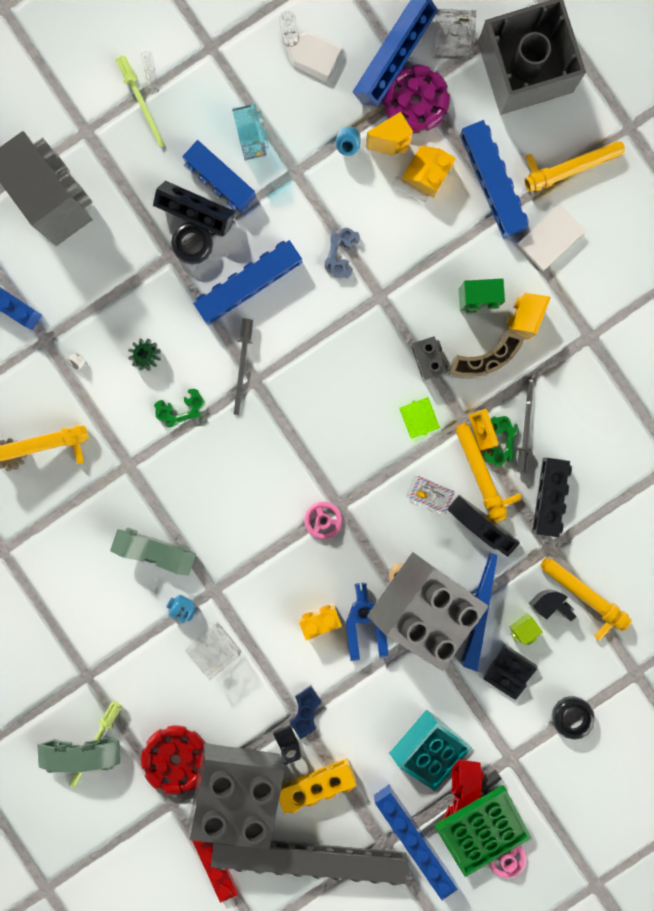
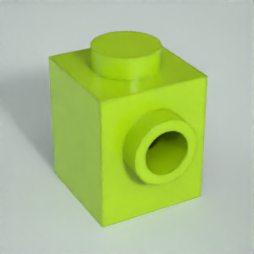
M528 613L509 626L512 630L510 633L516 643L520 641L524 646L537 640L536 637L543 633L533 617Z

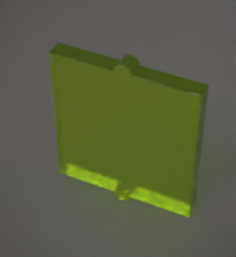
M429 397L416 402L413 400L411 404L399 408L410 439L420 435H427L428 432L440 428Z

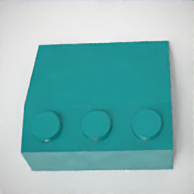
M426 710L389 754L400 769L435 791L452 772V767L459 759L462 760L472 747L438 717Z

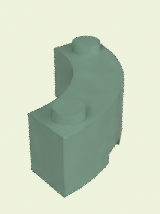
M126 528V530L117 529L110 549L111 552L123 558L141 562L145 560L175 574L189 576L196 557V553L189 551L190 547L182 544L176 546L138 534V531L132 528Z
M111 737L86 741L84 745H73L72 742L57 739L37 744L38 766L48 773L84 772L98 769L110 770L113 766L121 764L119 740Z

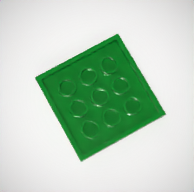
M504 785L434 825L464 877L531 839Z

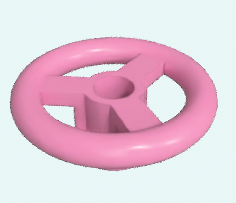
M315 503L305 514V527L309 534L317 539H330L341 529V512L332 503ZM321 507L331 509L337 519H331L329 515L323 513ZM316 510L318 516L316 518V526L313 529L310 524V517ZM322 517L327 519L326 524L320 523ZM330 525H336L335 528L327 534L318 533L320 529H326Z
M519 845L497 858V860H500L502 868L507 872L499 870L495 866L494 861L489 863V867L499 877H515L525 867V851ZM519 852L520 863L517 866V861L514 856Z

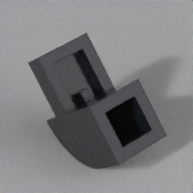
M548 589L541 591L528 603L546 620L556 610L571 622L577 617L572 612L574 608L565 601L568 597L556 590Z

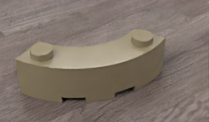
M506 331L502 334L498 344L487 354L476 357L456 355L453 358L447 376L471 379L488 375L503 367L516 355L525 337Z

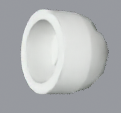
M78 353L73 354L67 359V363L73 369L79 370L84 365V357Z

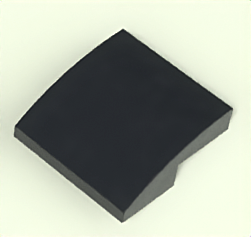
M505 644L490 665L483 679L516 700L527 687V681L538 668L536 664Z

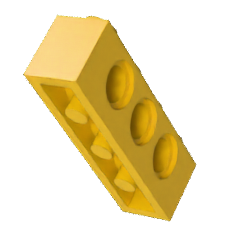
M348 758L282 783L279 802L283 813H295L303 806H313L319 800L324 798L331 799L337 793L353 790L357 786L356 778ZM333 777H337L340 779V781L338 783H332L330 779ZM318 784L322 788L320 790H314L312 786ZM300 791L304 795L302 797H296L294 793Z

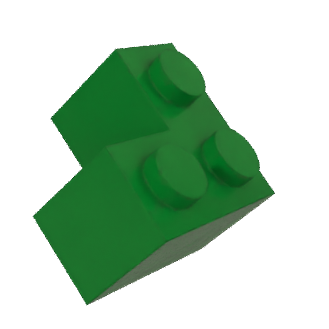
M504 278L466 280L458 288L460 311H465L466 314L477 313V310L484 306H488V309H498L505 302Z

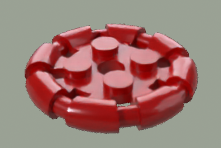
M172 725L164 730L159 729L148 738L146 748L142 750L141 768L145 771L144 777L154 789L165 791L164 794L183 795L185 791L189 790L191 792L196 787L198 772L192 769L194 766L198 767V769L200 767L205 741L196 731L192 732L186 729L187 727ZM170 736L172 741L167 742L165 737ZM183 736L189 739L188 743L181 740ZM158 748L160 750L158 751V753L153 752V749ZM193 750H199L200 754L194 756ZM178 755L181 762L174 764L171 761V756ZM156 764L157 770L153 771L151 765ZM163 777L170 779L169 784L162 781ZM186 778L187 783L181 784V780Z

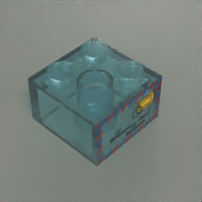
M255 104L232 109L244 160L267 156L266 149L269 148L261 110L257 111Z

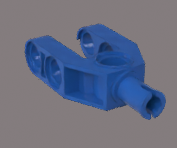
M360 583L354 584L357 601L353 602L346 620L350 661L360 660L356 623L371 621L367 616L359 615V611L362 608H367L370 612L375 605L372 600L368 599L367 583H361L362 591L360 590ZM376 626L379 658L389 657L387 636Z

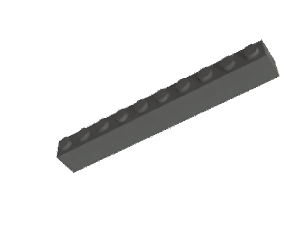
M271 840L269 850L214 843L211 867L217 870L235 869L238 872L248 870L259 874L271 872L276 875L293 874L296 877L306 875L317 879L329 877L334 880L351 879L354 882H361L363 880L374 884L386 882L391 885L406 884L408 859L405 852Z

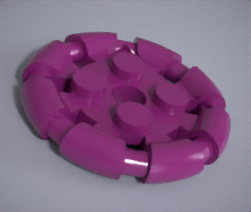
M412 64V67L408 68L402 67L382 99L386 117L389 119L401 112L404 117L408 118L406 121L413 133H420L423 130L429 131L439 125L443 120L444 114H447L450 105V94L447 92L448 85L444 78L438 72L431 71V67L420 64ZM413 75L414 78L408 80L407 76ZM426 77L431 80L430 84L424 81ZM395 85L400 87L399 91L394 89ZM440 92V97L435 98V93ZM412 96H418L421 99V102L418 104H414L411 102L410 98ZM397 102L398 106L394 107L392 106V103ZM433 108L437 110L436 113L431 112ZM423 117L424 122L419 123L417 118Z

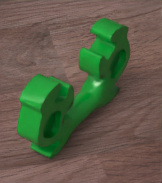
M189 389L187 391L192 396L189 399L184 397V402L186 405L191 406V409L177 416L171 415V412L174 410L171 403H168L167 407H163L165 401H157L154 404L156 418L160 421H170L165 426L174 427L182 421L201 417L203 413H197V411L204 406L205 401L199 394V390Z
M493 416L490 420L492 426L494 424L496 426L495 434H502L503 431H506V447L503 452L498 447H491L490 449L493 452L491 455L485 452L484 461L486 463L490 462L495 466H501L507 457L508 462L513 461L514 438L518 432V424H514L512 428L508 417Z

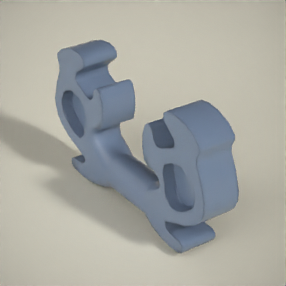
M346 227L337 236H335V230L332 232L330 250L325 260V269L327 270L328 266L331 265V272L335 278L346 277L348 279L353 271L352 267L346 270L345 265H349L348 260L341 259L340 262H336L335 257L338 245L342 242L345 248L352 249L353 245L351 242L355 240L356 244H359L360 240L359 232H354Z

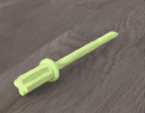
M121 55L115 61L124 77L123 82L127 85L130 84L159 147H163L165 144L135 83L138 76L134 74L127 57Z
M117 701L111 702L104 717L99 720L101 728L94 740L101 739L106 729L113 728V722L122 708V705ZM82 772L75 773L69 786L75 787Z

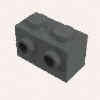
M435 336L412 343L411 348L422 381L447 373L448 365L446 359L441 357L440 351H442L440 341L435 339Z

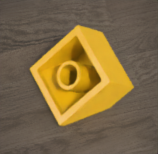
M399 112L367 132L365 147L367 150L392 156L397 153L402 154L409 149L413 131L402 113Z
M420 146L401 180L434 198L453 167L456 158L440 148Z
M524 293L517 297L513 308H516L514 314H510L506 323L509 326L507 331L525 337L527 340L536 335L551 297Z

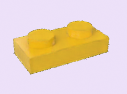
M487 408L469 414L468 416L480 451L499 445Z

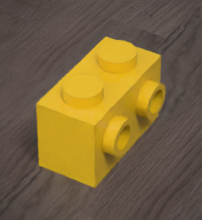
M325 605L319 608L320 611L308 612L301 616L299 625L306 641L342 627V622L335 605Z

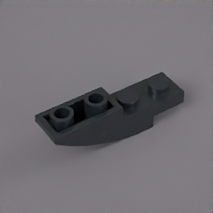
M458 495L448 507V511L466 528L491 548L497 549L508 557L520 544L517 538L493 522L487 514L461 495Z

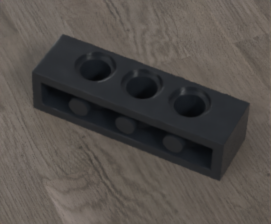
M166 180L156 188L153 202L154 207L222 237L230 230L236 212Z
M554 458L542 459L532 533L558 538L562 534L564 528L562 515L566 512V503L564 501L565 496L569 492L567 481L572 473L570 461ZM555 473L559 476V481L556 484L552 482V476ZM552 492H554L557 497L556 501L553 503H551L549 500V495ZM551 511L554 514V518L548 522L546 515Z

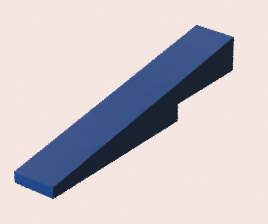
M491 552L489 553L475 594L477 598L488 606L490 604L498 555ZM489 607L481 616L477 625L471 630L460 661L463 667L477 672Z

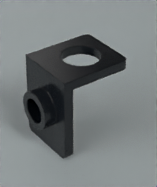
M289 725L273 731V736L281 750L283 764L287 765L302 758L300 746L292 727ZM289 751H296V754L293 757H286Z

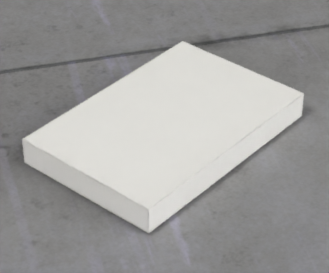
M559 204L517 245L543 272L586 231Z

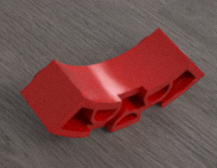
M459 759L452 767L451 793L454 795L452 806L448 805L442 819L449 817L481 798L482 781L484 779L481 762Z

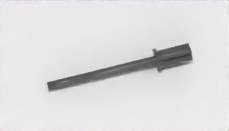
M242 318L240 340H237V342L242 343L234 415H239L247 345L253 344L251 342L253 320L248 318Z
M528 377L522 448H517L519 451L517 472L528 473L530 452L532 451V449L528 448L534 377Z
M496 769L484 777L481 790L483 795H486L490 788L502 780ZM445 813L422 830L423 834L427 835L435 828L434 825L442 820Z

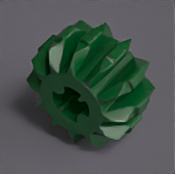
M139 339V345L133 342L132 345L135 349L128 350L133 354L128 357L129 360L133 361L132 366H138L140 371H143L144 367L147 371H150V365L157 367L154 361H161V358L156 356L161 353L160 349H156L158 344L155 342L151 344L150 339H147L145 343L143 339ZM143 351H146L148 353V355H146V359L141 357V354H144L142 353Z

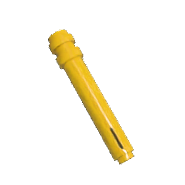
M616 141L549 169L546 167L539 170L532 154H528L525 156V160L532 173L524 179L528 192H538L542 187H550L557 181L622 156V153L625 152V146L623 142Z
M466 422L455 426L457 429L455 432L484 499V507L489 511L487 513L489 518L493 522L506 519V507L521 501L522 496L518 493L502 500L501 495H498L470 426H467Z
M77 424L73 428L68 429V427L61 428V431L0 445V462L65 445L66 447H73L77 464L84 463L80 443H84V440L89 439L85 425L80 426V424Z
M546 557L541 562L540 567H542V571L594 609L606 621L594 635L596 639L601 641L612 627L624 631L630 626L632 619L629 618L625 611H620L617 605L608 602L555 560Z

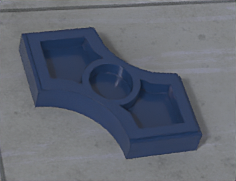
M312 685L295 695L298 703V712L295 718L290 721V725L300 740L317 728L313 715L316 708L322 703V700Z

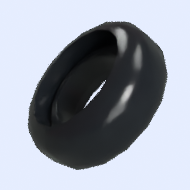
M191 222L183 223L177 227L171 240L172 251L176 257L182 262L191 265L200 264L207 260L212 253L214 245L209 230ZM189 233H196L203 239L201 250L194 254L187 253L182 249V239Z
M576 696L564 697L553 707L552 723L557 732L563 737L572 740L582 739L593 729L595 723L594 711L590 704L582 698ZM572 707L581 709L584 716L583 722L576 728H568L563 723V714Z

